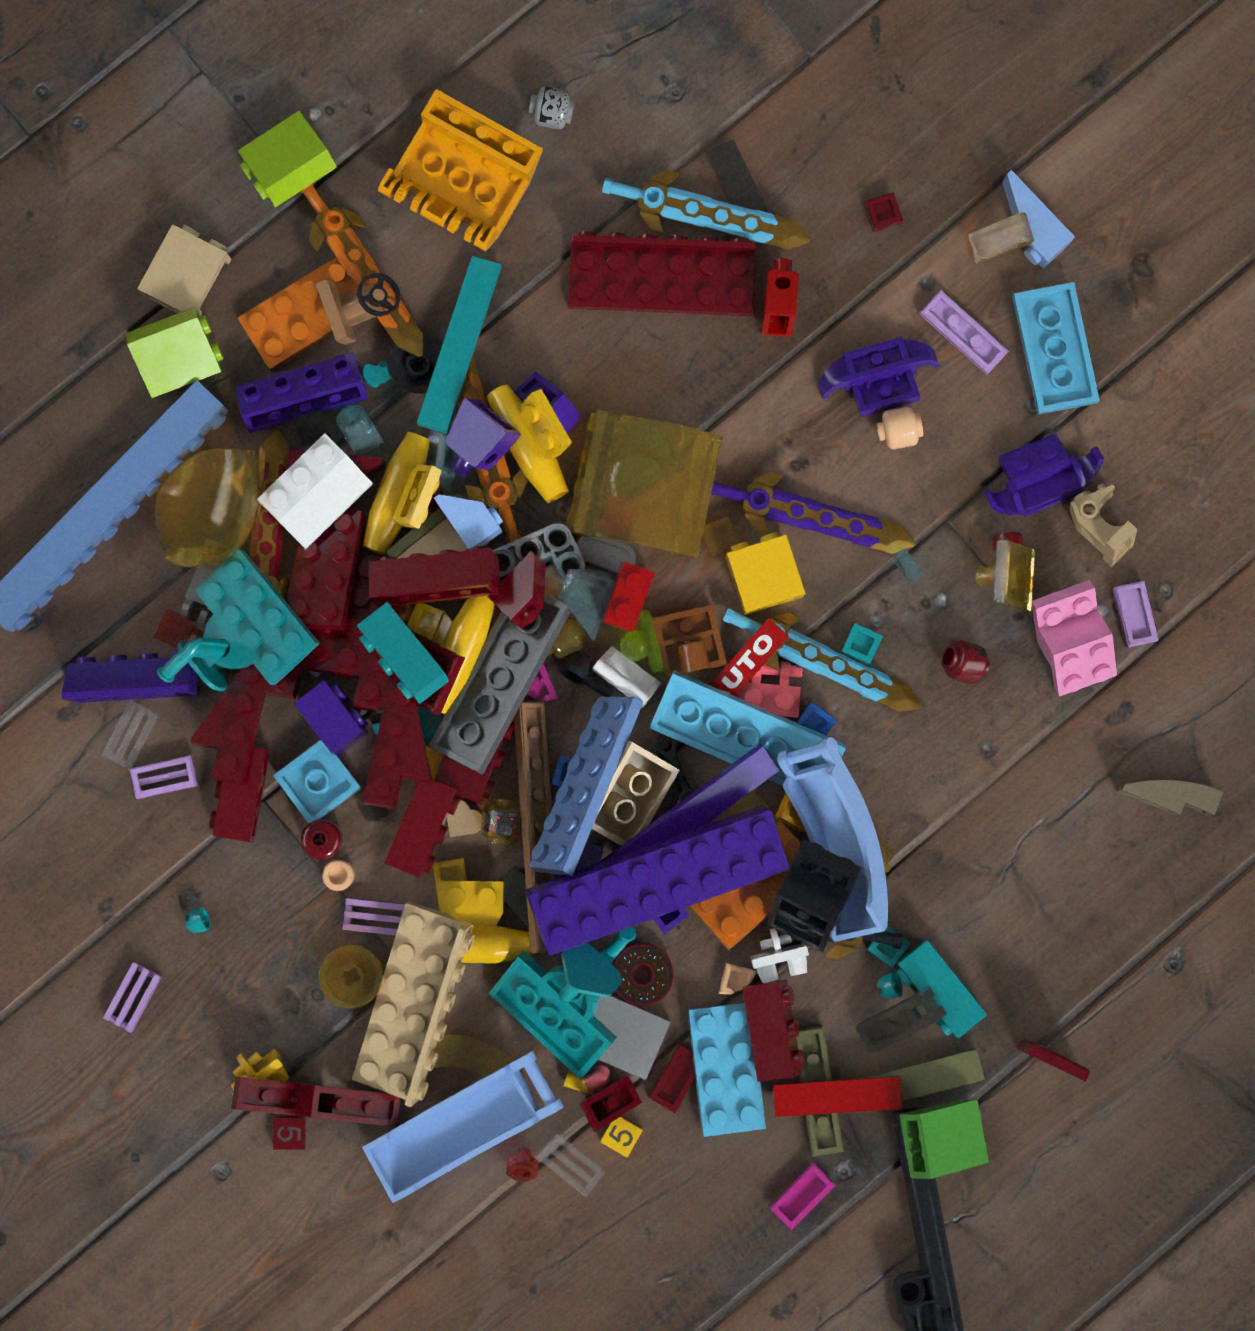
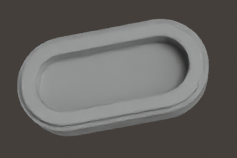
M593 532L582 535L577 541V547L584 563L617 574L620 563L627 562L633 565L636 563L635 551L626 543Z

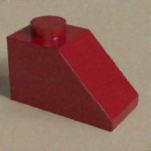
M530 551L499 583L500 594L487 596L521 629L535 621L539 612L544 607L546 565Z

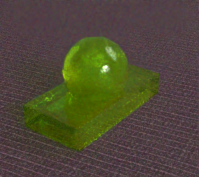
M644 610L641 611L639 616L641 631L637 630L626 633L621 640L620 647L622 654L629 660L640 661L647 656L651 674L654 675L662 673L664 667L651 612Z

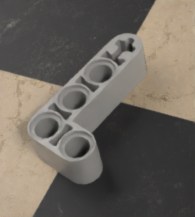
M558 523L492 550L498 558L505 559L509 565L507 570L499 571V582L524 559L520 553V549L523 546H532L536 550L537 557L543 563L549 561L555 576L564 584L577 582L585 567L583 557L571 531L565 525ZM554 533L560 534L564 538L565 544L560 547L553 546L549 542L548 537ZM566 561L575 563L578 569L577 573L573 575L564 573L561 567L562 563Z

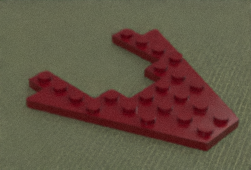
M359 554L345 630L309 629L320 644L276 685H270L254 664L247 668H242L190 741L194 746L217 749L211 774L214 780L245 784L265 696L269 695L296 700L302 670L358 678L353 702L354 708L382 713L362 800L365 805L396 809L402 779L425 783L432 782L417 701L413 696L407 699L396 686L400 682L394 673L388 676L377 662L381 657L376 650L369 653L358 639L363 634L357 625L379 609L369 598V562L379 561L382 557ZM391 606L400 617L398 606Z

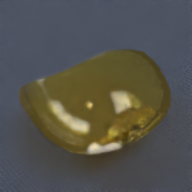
M219 447L204 450L184 460L165 478L156 496L155 522L158 539L162 549L166 552V561L181 567H211L226 561L243 546L253 528L259 503L257 498L260 497V474L256 452L253 449L245 447Z

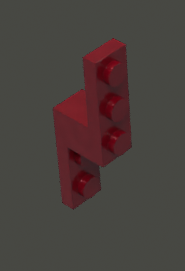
M511 722L483 775L456 761L443 757L435 781L459 790L457 796L482 804L484 798L489 800L495 782L490 781L494 769L500 770L505 757V752H502L501 748L505 739L511 740L515 729L514 722Z
M236 1076L231 1109L397 1127L401 1098L388 1093Z

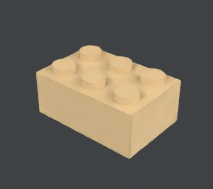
M628 740L592 830L619 845H623L650 824L680 770Z

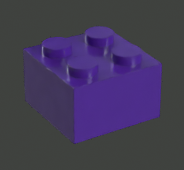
M324 680L294 704L331 754L341 756L368 735L365 727L369 724L355 708L350 710L346 704L350 699L336 683L331 685Z

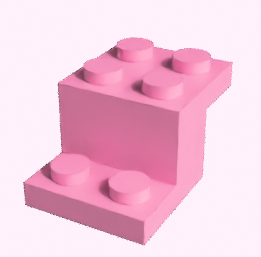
M1091 580L1031 601L1037 643L1052 668L1054 689L1058 696L1078 691L1081 688L1117 676L1113 634L1097 609L1095 587Z

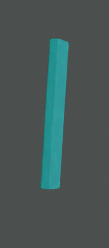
M475 256L471 257L417 420V426L445 434L448 433L497 284L501 264Z

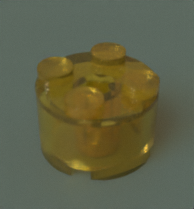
M347 944L334 949L324 958L319 970V982L325 996L334 1005L347 1009L358 1008L368 1004L377 997L382 987L385 972L384 961L375 950L363 944ZM355 968L357 969L356 974L360 976V979L353 981L351 984L349 983L350 977L345 974L346 971H351Z

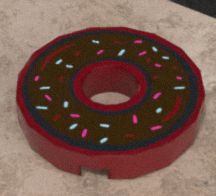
M646 943L634 944L621 951L615 959L613 966L618 970L622 978L621 985L616 991L629 1004L637 1006L654 1005L664 999L670 991L674 978L672 963L666 953L658 947ZM639 966H647L652 972L650 981L645 984L636 982L633 977L634 970Z

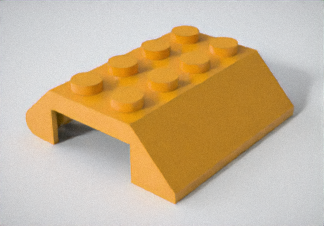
M435 89L421 113L422 124L394 172L393 169H388L379 185L378 192L389 198L394 195L393 200L401 203L409 194L414 195L410 210L417 213L421 209V216L443 228L448 224L447 230L451 233H455L463 223L469 227L465 231L464 240L470 243L475 239L474 245L486 252L499 238L527 190L542 155L543 148Z

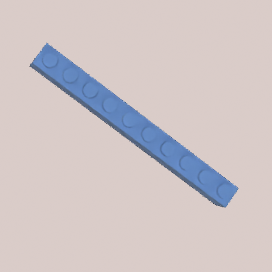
M196 380L0 581V625L5 630L14 632L16 629L18 631L23 629L31 620L29 615L37 607H44L52 599L53 595L51 593L59 585L63 586L73 578L75 574L73 570L81 562L84 564L95 555L97 551L95 548L101 541H108L118 531L117 525L124 518L129 519L140 508L139 502L146 495L150 497L156 493L162 485L160 481L168 473L171 475L183 464L181 459L189 451L195 452L204 443L205 439L203 437L211 429L216 430L226 420L225 414L228 410L200 382Z

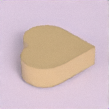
M460 800L455 815L449 814L447 817L450 838L475 834L484 826L483 815L476 810H470L469 805Z

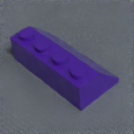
M178 651L170 652L169 658H158V653L139 654V659L127 660V655L108 656V661L96 662V657L77 658V663L67 664L62 688V699L74 703L200 696L199 676L189 663L174 676V681L170 683L163 681L158 676V668L163 667Z

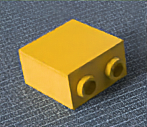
M778 532L760 537L761 543L749 546L748 542H742L731 546L732 552L726 554L725 558L744 616L802 598L806 594L787 535L779 537Z

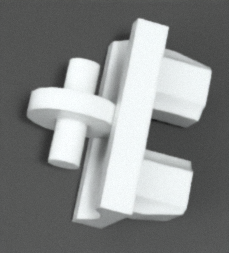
M775 928L769 929L770 939L759 941L761 950L772 947L774 950L750 956L751 964L757 970L762 983L778 980L775 964L787 961L791 976L807 973L806 956L809 955L807 945L799 943L781 948V945L792 943L791 936L787 934L778 936Z

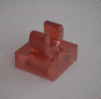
M166 609L154 638L177 648V644L180 641H189L197 621L171 609Z

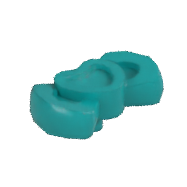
M381 361L378 365H364L363 379L369 386L376 388L391 379L387 370V361Z

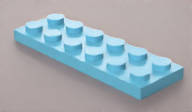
M675 670L649 727L652 730L731 764L761 744L779 769L768 780L782 786L787 778L779 766L778 753L787 749L795 751L819 744L822 739L829 738L826 735ZM836 740L839 748L838 753L842 758L847 745ZM821 756L796 763L800 770L826 763V761Z

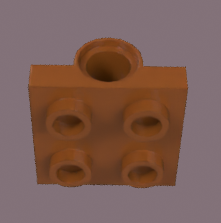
M712 604L652 618L666 680L671 678L674 670L688 675L727 665Z

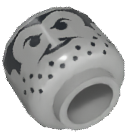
M543 86L539 90L538 96H531L529 113L534 114L536 125L561 130L565 127L566 123L571 124L575 100L570 99V93L567 90Z

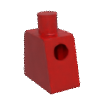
M778 258L774 260V270H768L764 294L762 335L792 337L797 312L799 273L792 271L793 262L790 259Z

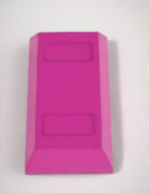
M813 1162L769 1208L792 1230L836 1185Z

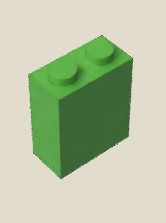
M977 1099L953 1100L900 1114L911 1178L933 1179L989 1163Z

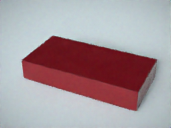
M681 1042L679 1043L648 1095V1098L673 1113H676L696 1079L691 1048Z

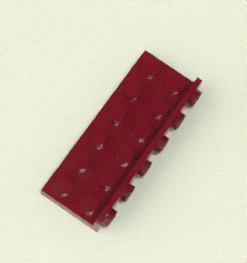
M580 231L578 235H571L569 309L752 316L756 243L749 242V239L741 237L732 238L730 242L719 241L717 237L704 236L700 240H688V237L684 235H672L669 239H658L657 235L640 234L639 238L627 237L625 233L620 232L609 233L608 236H596L595 232Z

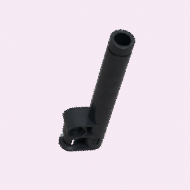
M923 1107L896 1110L892 1112L893 1123L896 1125V1139L921 1270L899 1274L894 1279L893 1292L896 1298L898 1313L902 1314L905 1331H963L964 1325L936 1178H911L900 1114L923 1109ZM905 1283H915L916 1291L912 1296L904 1297L901 1295V1288Z

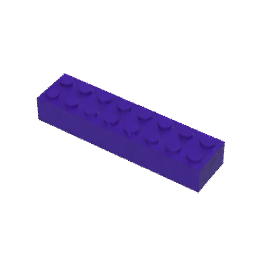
M761 805L575 871L573 876L564 875L524 890L544 949L551 956L788 871L790 868L772 812L767 807Z

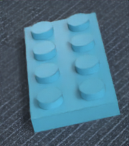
M1071 282L1014 293L1012 299L1037 415L1097 404L1100 399L1075 283Z
M745 1002L688 1009L687 1014L702 1136L707 1137L766 1129L761 1084L757 1082Z

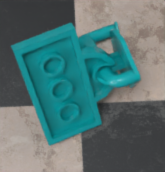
M238 549L195 590L197 595L213 613L206 624L203 638L180 641L177 644L179 651L163 667L158 668L157 674L163 681L170 683L174 681V676L189 663L203 682L216 691H225L228 685L224 669H242L254 664L270 685H276L320 643L244 550Z
M632 926L618 931L613 940L600 953L589 943L567 949L561 954L563 965L555 966L548 972L526 951H523L491 989L489 994L581 1079L617 1039V1036L594 1015L598 1008V996L607 998L621 985V975L611 962L628 942L634 940L636 931Z

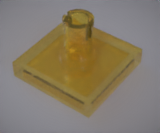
M997 540L995 567L979 566L976 571V582L979 586L994 585L993 603L1018 611H1031L1035 550L1009 540Z

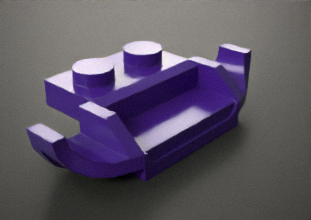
M900 337L843 353V356L832 363L822 375L818 388L822 399L828 398L832 392L844 388L845 392L852 391L860 417L920 401V393L913 374L916 373L917 367L932 365L936 368L940 365L934 349L929 345L915 340H903Z
M1055 433L1000 455L999 463L1009 481L1006 483V489L994 493L987 490L983 493L993 510L1008 515L1023 514L1026 517L1082 493V490L1096 477L1103 464L1104 457L1098 446L1092 448L1085 457L1079 460L1076 459L1075 455L1068 457Z

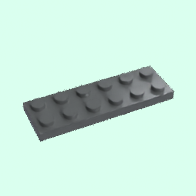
M544 594V607L539 612L535 621L526 625L523 629L518 627L501 611L484 642L466 684L447 710L428 747L483 775L572 609L568 605Z

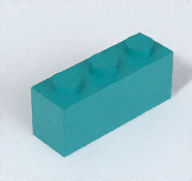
M387 602L357 625L363 634L358 639L369 653L376 650L381 657L377 661L388 676L393 673L397 676L400 682L396 686L407 699L413 696L421 704L449 682L445 672Z
M923 939L897 961L896 965L899 970L895 973L906 987L911 984L919 993L915 998L927 1012L930 1009L934 1011L939 1018L935 1023L947 1037L952 1034L955 1038L959 1039L987 1016L986 1012L928 940Z

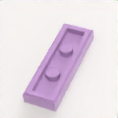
M942 290L919 313L920 316L986 375L1009 352Z

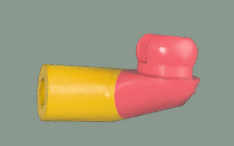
M597 1065L593 1072L583 1076L581 1079L573 1072L568 1071L563 1086L591 1094L608 1084L610 1081V1070L605 1065Z

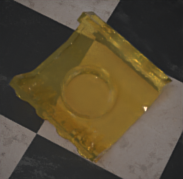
M603 410L591 413L586 425L587 434L584 449L580 454L578 478L573 488L572 507L567 517V527L571 534L651 547L671 552V555L679 557L698 558L723 437L680 424Z

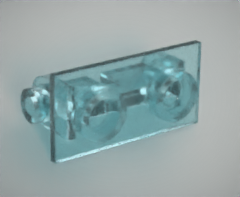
M449 427L447 434L434 430L428 431L427 438L430 440L428 454L435 455V460L426 459L425 465L434 466L442 470L439 481L442 489L446 491H451V484L455 478V473L450 469V466L455 459L456 452L446 445V438L451 427Z

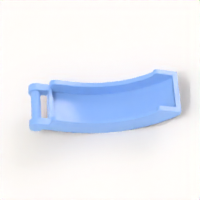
M829 737L822 739L819 744L795 751L791 749L778 753L777 759L787 778L783 783V788L797 811L810 842L818 843L826 850L840 857H846L852 860L854 864L862 867L851 896L833 929L831 937L836 942L885 931L888 924V896L883 858L871 816L855 781L838 753L839 748L836 740ZM821 756L826 761V763L800 770L796 763Z
M533 1051L447 1097L362 1147L392 1203L417 1191L448 1171L531 1127L564 1107L561 1100L555 1098L535 1062L537 1057ZM523 1067L545 1104L542 1108H540L520 1072V1069Z

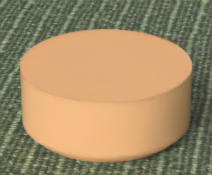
M333 860L324 867L322 878L325 885L331 890L342 891L352 885L355 872L352 865L347 861Z

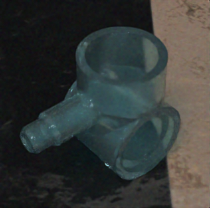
M345 405L339 407L340 413L336 418V423L355 455L362 456L384 443L362 406Z

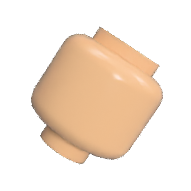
M911 407L884 411L882 422L877 423L879 441L885 440L890 449L915 446L919 441V437L923 436L920 413H915Z

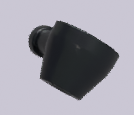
M575 650L559 666L558 671L565 678L576 684L586 685L603 697H610L615 689L614 686H609L590 674L592 658L582 651Z

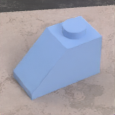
M440 494L434 497L436 503L469 550L474 546H483L502 533L499 524L503 520L493 506L487 509L484 503Z

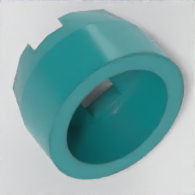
M203 906L192 909L185 916V926L188 931L196 934L211 929L209 914Z
M895 972L885 974L878 979L876 987L882 989L879 992L880 996L885 999L902 996V981Z

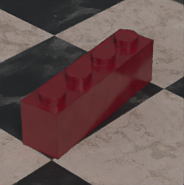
M474 546L469 551L460 552L447 549L434 555L414 553L408 558L400 559L387 556L380 558L379 561L369 562V598L378 608L386 602L390 606H400L500 594L499 558L491 548L485 546Z

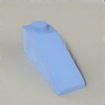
M1011 170L1002 182L1014 221L1027 217L1028 223L1017 225L1016 229L1030 228L1032 237L1020 238V242L1029 243L1022 246L1025 250V256L1032 264H1039L1043 269L1072 242L1075 236Z

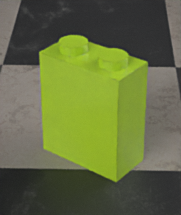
M297 111L238 150L244 161L240 164L243 172L249 180L253 178L257 180L253 184L263 200L269 197L275 207L337 168L327 148L300 111Z
M196 307L126 333L127 346L151 398L221 372L220 360L224 359L217 342L211 343L208 334L212 330L206 315L200 316Z

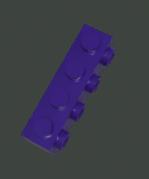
M354 352L339 355L319 363L308 364L305 367L288 372H281L260 380L250 381L235 387L241 416L249 433L368 399L362 373Z

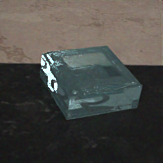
M902 550L892 558L908 584H911L921 576L920 569L907 550Z

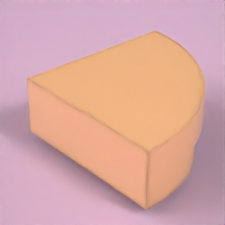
M725 963L718 993L733 994L743 990V987L749 985L754 979L756 970Z

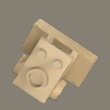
M1103 483L1097 486L1098 490L1094 493L1085 491L1076 495L1073 498L1074 501L1070 504L1069 511L1076 530L1103 554L1102 559L1112 567L1133 547L1137 528L1129 521L1123 526H1112L1101 517L1100 509L1114 495L1113 490L1115 489L1114 485L1105 487Z

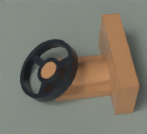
M381 273L367 275L360 282L357 290L343 296L340 295L337 284L328 279L316 283L336 342L343 345L357 341L352 326L376 316H387L398 307L400 302V290L392 278ZM378 278L376 286L372 283L362 287L365 281ZM383 281L388 282L395 292L394 306L387 300L388 295L383 288Z

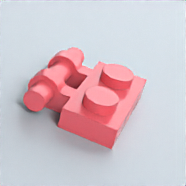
M781 661L778 670H775L764 664L737 697L779 716L798 719L801 687L789 686V677L802 678L803 667L791 665L790 661ZM761 675L779 676V685L761 683Z

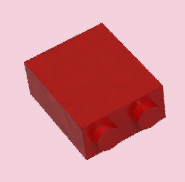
M627 562L620 563L600 622L628 632H634L655 572Z

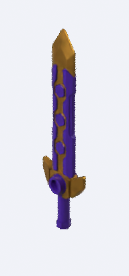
M769 472L754 479V483H751L746 490L718 483L717 480L709 479L706 494H715L743 502L742 509L746 513L744 517L755 532L768 533L765 520L762 518L765 516L769 520L852 541L854 544L890 554L915 546V541L898 523L826 505L816 500L778 489L772 490L770 487H773L783 478L781 474Z

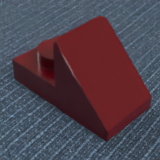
M626 1075L600 1091L584 1097L579 1104L593 1131L596 1132L640 1105L642 1101L629 1076Z

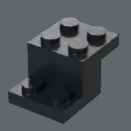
M803 839L793 865L777 892L767 925L824 952L833 929L851 896L862 867L854 864L852 860L846 857H840L826 850L818 843H811Z

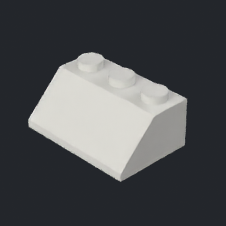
M323 434L257 500L307 549L373 483L326 434Z

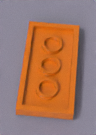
M337 257L238 317L239 322L270 371L275 370L333 334L316 283L325 279L336 283L341 296L351 293L358 288Z
M779 820L775 825L789 868L791 869L801 842ZM789 870L698 902L689 907L729 951L770 914L777 892Z

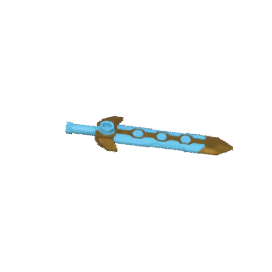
M666 170L651 176L650 181H646L642 189L618 183L609 178H606L603 184L602 193H611L638 200L641 217L648 227L654 231L663 232L659 218L661 215L668 219L702 228L707 227L784 250L807 244L811 240L796 220L717 201L711 197L674 187L667 188L679 176L677 172Z
M731 608L727 609L722 619L752 634H755L762 626V624L735 612ZM791 613L772 615L770 618L789 637L769 658L765 665L778 670L779 655L816 674H821L857 691L862 696L896 712L917 710L922 707L909 685L875 668H870L793 629H789V627L800 620V617Z

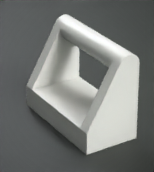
M613 646L608 649L593 667L594 673L614 686L626 697H635L642 701V709L661 685V682Z

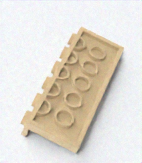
M411 901L406 902L352 1080L405 1099V1105L408 1107H412L416 1102L424 1099L429 1085L428 1082H425L428 1071L433 1070L438 1057V1053H435L434 1050L437 1041L441 1042L447 1028V1024L443 1023L446 1012L451 1011L456 999V994L452 992L455 983L460 982L465 970V964H462L465 952L468 953L474 941V935L471 934L474 924Z

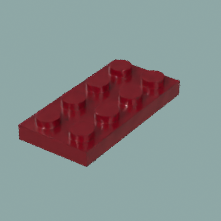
M346 510L307 549L299 542L297 544L286 602L308 629L345 630L366 519L363 511Z

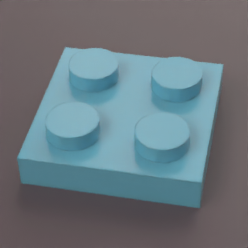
M322 740L318 741L273 775L308 823L322 819L362 788L341 759L331 754Z

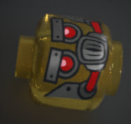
M495 799L494 805L484 807L481 834L488 838L487 843L512 845L513 840L520 838L522 830L521 811L519 808L513 807L514 801Z

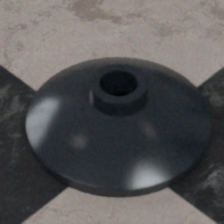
M423 337V355L418 357L394 344L387 358V370L393 382L401 389L411 393H427L442 347L432 339ZM413 366H418L422 369V371L415 372L411 368Z

